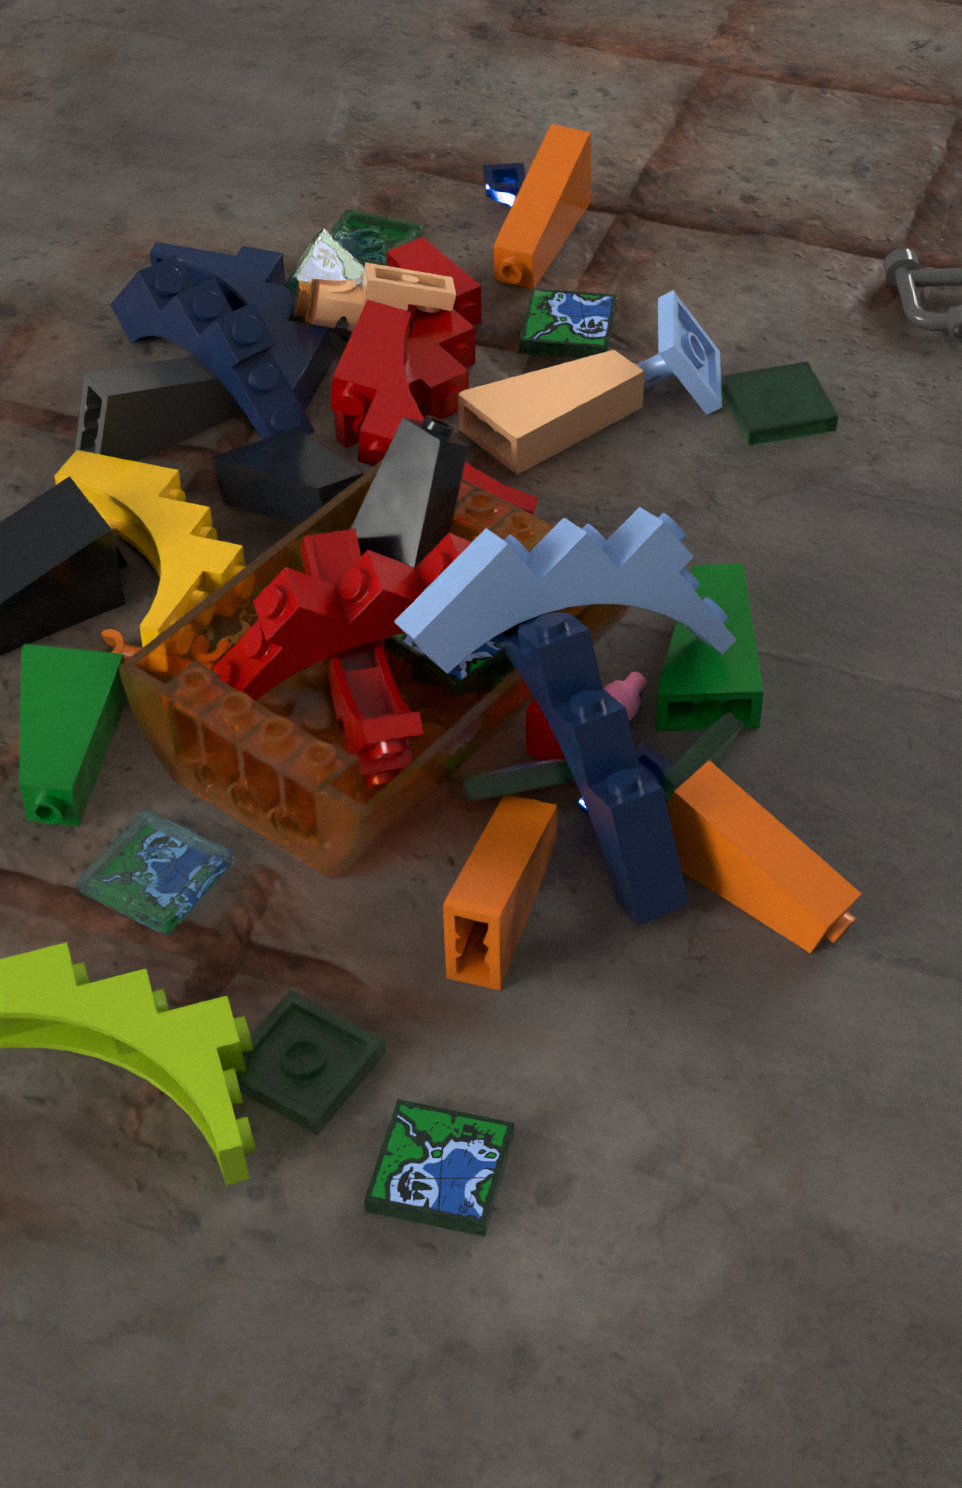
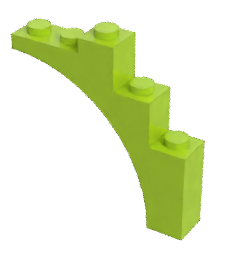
M67 942L0 959V1049L46 1048L70 1051L99 1058L127 1069L167 1094L190 1116L211 1147L218 1161L226 1186L250 1179L245 1155L256 1152L248 1117L236 1119L232 1106L243 1103L237 1079L247 1076L243 1053L253 1050L245 1015L233 1018L227 995L169 1010L164 989L152 991L147 969L90 983L85 963L81 962L73 965Z

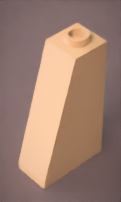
M611 350L467 389L458 393L459 430L508 469L519 475L643 408L644 370L616 350Z

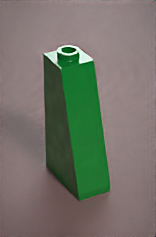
M743 563L693 565L691 574L700 583L695 592L702 600L705 597H709L726 613L729 619L724 623V626L736 638V641L721 655L699 640L681 622H676L657 687L656 731L760 728L764 691Z
M33 644L23 645L21 650L19 786L28 821L42 822L50 825L80 826L130 692L124 654Z

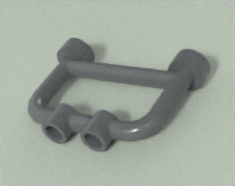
M897 249L888 254L883 263L886 279L891 285L898 287L903 311L907 319L915 326L925 330L948 331L952 341L962 343V305L950 308L947 313H930L921 307L916 287L962 285V268L920 269L917 255L909 249Z

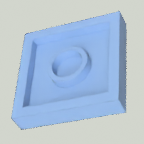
M674 290L658 298V354L636 365L644 370V383L647 389H651L655 385L676 375L701 409L708 415L722 408L720 351Z

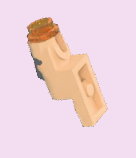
M365 262L361 286L356 285L357 282L355 280H324L318 278H311L310 282L300 280L296 293L294 316L303 317L306 323L328 327L329 332L350 338L367 299L406 311L408 304H413L419 310L435 313L439 312L440 309L453 311L456 292L452 277Z

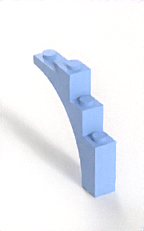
M641 507L607 540L590 524L587 523L581 529L566 518H563L530 552L511 534L503 540L486 528L394 621L447 674L487 641L519 623L548 612L590 604H621L645 608L667 615L681 622L699 640L721 655L736 641V638L724 626V623L729 619L726 613L709 597H705L702 600L695 592L700 583L685 568L687 563L694 557L681 542L686 536L685 532L667 514L662 513L657 518Z

